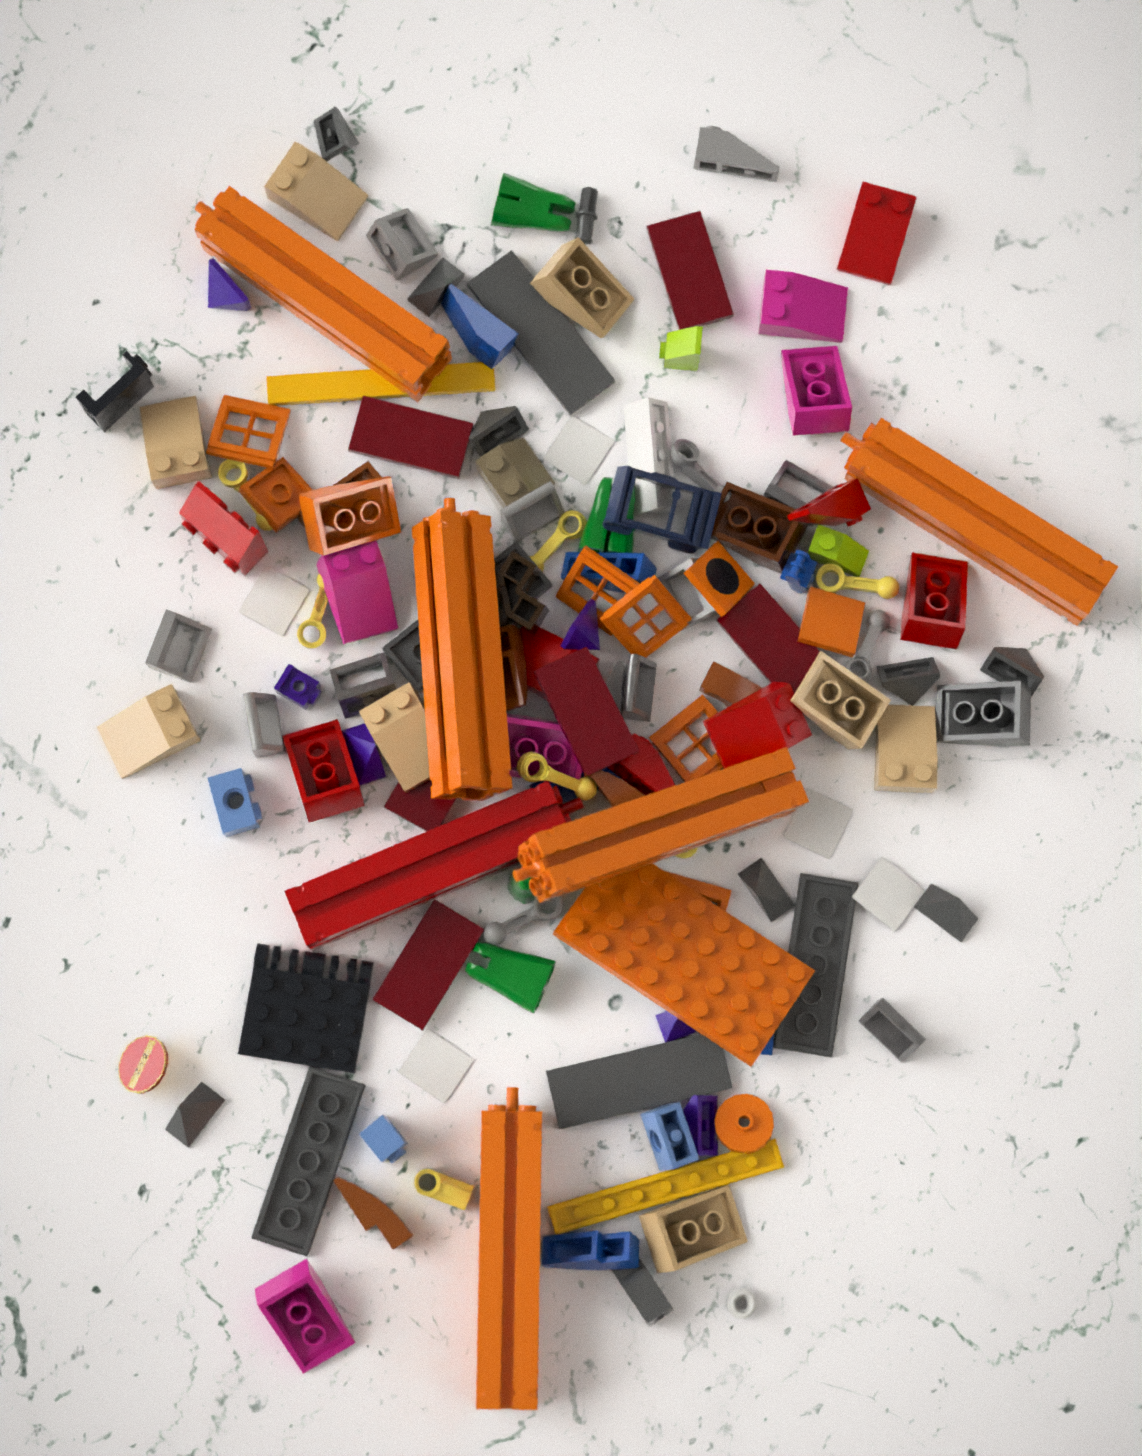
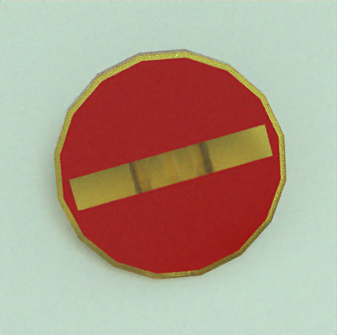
M149 1035L137 1037L130 1042L121 1054L118 1064V1077L122 1086L129 1092L137 1094L150 1092L158 1086L165 1076L168 1067V1051L165 1044L157 1037Z

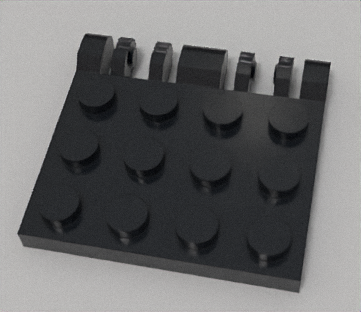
M257 943L238 1054L356 1073L374 962L362 960L358 983H354L357 959L351 958L347 966V981L336 980L340 960L339 956L333 955L328 978H323L326 954L305 951L302 973L299 974L296 973L299 950L292 949L289 956L288 972L280 971L278 968L282 956L281 947L274 946L270 969H268L270 945Z

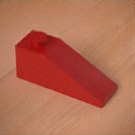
M858 478L834 486L788 514L787 517L789 521L829 526L846 523L847 527L861 522L863 520L862 515L871 510V507Z
M635 733L632 737L639 752L607 767L645 796L675 786L658 751L652 747L648 739Z

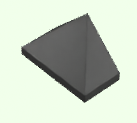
M336 106L313 120L321 156L325 161H329L359 145L358 140Z
M442 257L407 298V301L427 317H430L442 303L447 287L450 284L456 287L465 274Z
M516 406L481 411L469 439L479 457H481L498 445L515 440L528 431L529 427Z
M994 647L980 668V671L998 682L1022 681L1031 688V697L1044 679L1043 673L1026 648Z
M933 657L877 666V673L882 686L912 706L940 678V672Z
M762 857L737 874L770 922L795 906Z
M933 884L929 885L914 906L916 910L959 942L963 941L979 919L960 898Z
M201 1082L179 1104L165 1130L189 1148L224 1103L225 1099Z

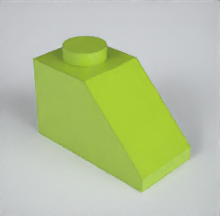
M695 326L667 332L666 342L660 341L659 359H664L665 369L698 371L703 327Z
M818 524L807 553L810 555L811 560L819 564H836L842 568L844 573L860 577L869 550L848 535Z

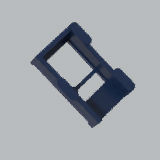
M619 466L616 470L602 525L605 530L622 535H630L634 531L668 541V547L671 549L694 554L697 550L709 548L722 493L686 484L674 477L661 473H649L632 468L631 466ZM636 478L675 490L672 493L673 501L666 529L626 518ZM680 491L693 495L683 534L670 531L677 502L681 497Z

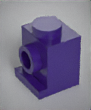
M291 664L287 665L274 686L277 694L307 710L309 705L314 706L322 693L319 690L321 687L319 681L296 669ZM296 683H304V689L302 691H295L294 686Z

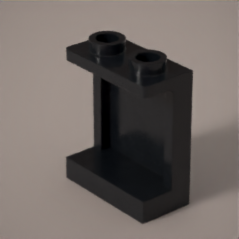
M127 351L122 354L130 370L96 401L84 389L75 397L85 414L104 433L154 387L150 379L152 373L148 370V365L137 354L132 356Z

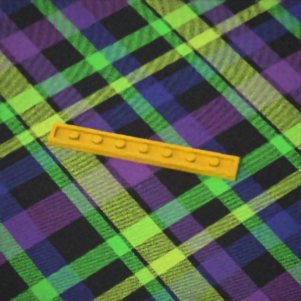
M483 362L448 364L442 373L433 379L431 387L424 396L496 391L494 368H489ZM372 369L266 376L268 405L274 406L362 400L363 396L375 399L409 397L406 392L399 390Z
M775 1138L769 1140L764 1148L755 1153L746 1154L731 1151L676 1169L547 1206L554 1233L559 1235L784 1168Z

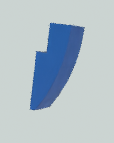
M598 1230L543 1236L541 1265L548 1268L575 1270L639 1268V1238L630 1231L602 1234Z

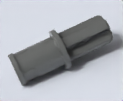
M589 186L582 188L579 211L575 215L578 221L574 239L579 237L584 244L592 243L594 221L598 218V215L595 213L598 190Z

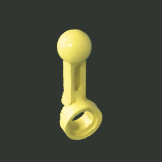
M227 459L219 466L218 476L226 487L233 488L239 492L240 486L247 482L248 471L243 462ZM231 469L241 470V476L235 481H230L226 478L227 473ZM245 499L256 514L257 526L264 531L273 530L267 520Z
M574 510L567 511L561 515L554 534L534 556H529L542 572L544 570V563L565 540L582 537L587 523L586 517ZM574 516L579 521V528L574 533H569L565 529V522L569 517Z
M832 563L821 566L816 574L817 586L819 589L827 592L836 593L845 589L878 593L884 599H892L899 592V583L891 576L882 577L880 580L846 576L840 566ZM832 572L839 577V581L835 586L829 587L822 582V578L826 573Z
M319 573L317 575L319 590L310 618L301 623L297 630L299 643L309 649L319 647L326 639V629L322 624V618L328 599L322 577ZM314 626L318 629L319 638L316 642L311 643L304 639L303 631L306 627Z
M527 752L518 760V774L528 782H537L539 780L551 781L573 790L578 798L580 797L581 800H590L597 793V785L593 779L589 777L576 779L556 771L547 765V761L542 755L536 752ZM538 760L540 764L539 771L535 775H529V764L532 761Z

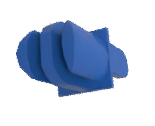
M796 550V553L791 552L780 579L787 581L794 592H806L808 584L811 585L814 581L813 574H815L814 571L818 562L811 560L810 555L804 551Z

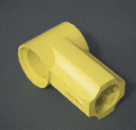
M429 1168L421 1169L414 1177V1186L418 1193L465 1211L474 1188L473 1185ZM427 1173L432 1174L436 1179L435 1187L429 1191H425L419 1186L420 1177Z

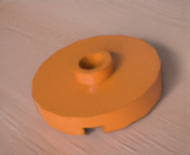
M738 1094L726 1099L717 1109L714 1120L716 1135L721 1144L736 1153H755L764 1148L771 1139L774 1128L773 1113L767 1103L759 1097L750 1094ZM746 1118L750 1124L747 1127H742L739 1125V1121Z

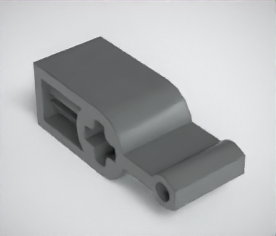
M640 1258L639 1268L612 1270L649 1327L674 1311Z

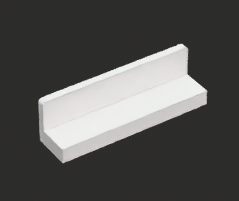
M647 397L625 405L624 420L628 466L649 473L657 472L674 477L673 461L670 452L671 437L668 401ZM636 478L634 484V516L650 512L669 514L673 501L672 493L675 490Z

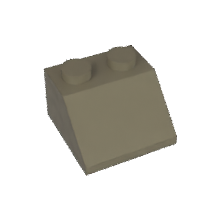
M524 437L500 444L475 460L476 470L502 508L549 481L555 485V482Z

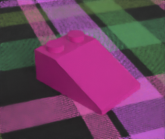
M766 269L763 280L758 334L843 343L848 287L796 272Z
M825 346L781 350L787 409L793 436L849 431L852 404L838 347Z
M377 540L328 555H321L316 563V567L322 577L324 590L343 645L398 629L386 566Z
M507 713L511 761L509 774L511 777L521 778L517 771L518 760L527 752H536L546 759L547 765L552 769L576 779L581 778L582 769L558 722ZM538 760L532 761L529 764V775H535L539 771L540 764Z
M307 1258L255 1288L257 1306L303 1374L355 1344L353 1336L323 1282Z

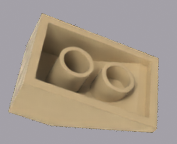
M296 141L264 186L269 200L337 242L369 197L366 192L327 161Z
M579 237L561 245L530 282L550 305L599 338L606 336L634 301L631 294Z
M196 395L141 406L140 414L151 481L155 488L161 489L212 478Z
M821 651L790 701L825 734L848 750L863 748L891 699Z
M408 682L359 711L371 736L405 793L430 780L425 705L419 692Z
M172 684L143 697L97 726L121 779L201 741L177 690Z
M888 705L876 725L874 791L933 793L937 789L938 766L935 707Z
M729 1184L639 1215L657 1273L679 1270L748 1242Z

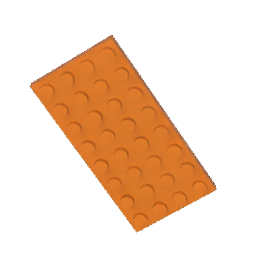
M653 863L585 887L553 932L555 937L750 1067L753 1066L815 972L814 969Z

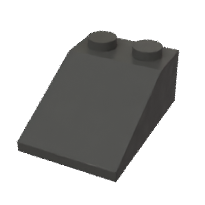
M1022 681L937 685V743L985 746L1030 745L1031 688Z

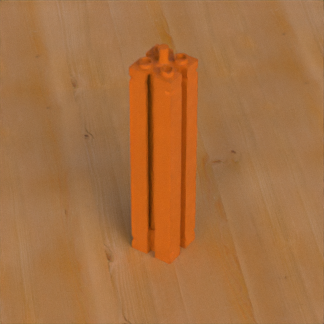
M231 186L225 192L222 191L216 196L213 201L215 209H212L202 201L197 203L195 210L201 216L197 220L194 230L197 237L201 240L200 244L203 251L211 256H215L220 263L365 366L372 369L399 390L406 392L417 403L431 387L433 379L439 376L452 360L451 351L448 350L450 348L448 339L441 334H436L431 327L251 200L241 196Z
M880 418L876 425L871 423L862 436V440L857 439L848 432H845L840 442L853 449L844 466V469L848 471L844 478L846 481L858 478L865 493L1058 615L1065 616L1069 622L1076 626L1090 613L1100 594L1119 567L1109 560H1104L1095 551L901 429L892 427L891 423L883 418Z
M445 498L444 508L438 509L435 514L423 518L420 523L411 527L412 539H414L413 555L429 774L432 781L431 799L452 800L462 798V800L484 801L493 797L494 793L501 794L513 789L512 777L509 774L511 761L493 537L490 532L492 524L491 516L480 515L475 510L465 511L461 516V512H456L455 498Z
M786 747L772 754L769 753L555 826L547 831L535 833L528 839L529 841L524 842L518 847V859L522 868L514 870L513 876L516 882L533 877V879L529 880L530 890L535 897L537 896L539 903H542L554 897L568 894L766 824L775 819L788 816L796 811L797 808L807 804L809 800L801 780L796 781L793 774L796 768Z
M507 1087L506 1105H488V1111L482 1110L476 1409L537 1410L542 1111H536V1105H518L519 1087Z

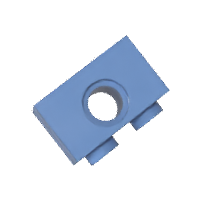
M242 768L207 778L221 830L225 837L260 828L258 820L263 817L259 803H253L250 792L255 791L250 774L245 775ZM234 795H242L244 797V803L238 809H232L229 806V801Z
M680 1102L665 1104L640 1114L659 1171L676 1169L699 1160Z
M381 1115L359 1133L383 1163L388 1160L390 1163H394L406 1153L404 1147L408 1142L386 1115Z

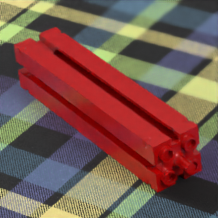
M549 781L537 785V787L524 790L311 879L298 887L285 890V895L306 946L311 951H314L326 944H331L431 902L434 899L519 865L518 847L524 842L529 841L528 839L535 833L547 831L555 826L572 821L569 814L584 808L580 797L562 804L563 800L557 786L551 788Z

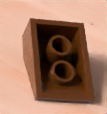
M726 482L721 492L711 538L756 564L782 574L790 553H794L808 527V523L789 521L787 515L796 509ZM731 491L730 499L724 503L727 494Z

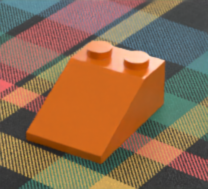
M390 476L326 486L298 494L309 550L323 556L401 533Z

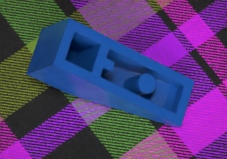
M450 284L447 287L441 306L469 353L493 369L511 352L518 333L453 284Z
M566 552L560 577L562 580H565L580 552ZM596 552L639 583L648 577L651 578L654 574L656 576L657 567L644 553ZM585 565L581 572L582 576L599 586L603 579V576ZM608 581L605 587L603 588L606 590L625 593L623 590L618 588L610 581Z

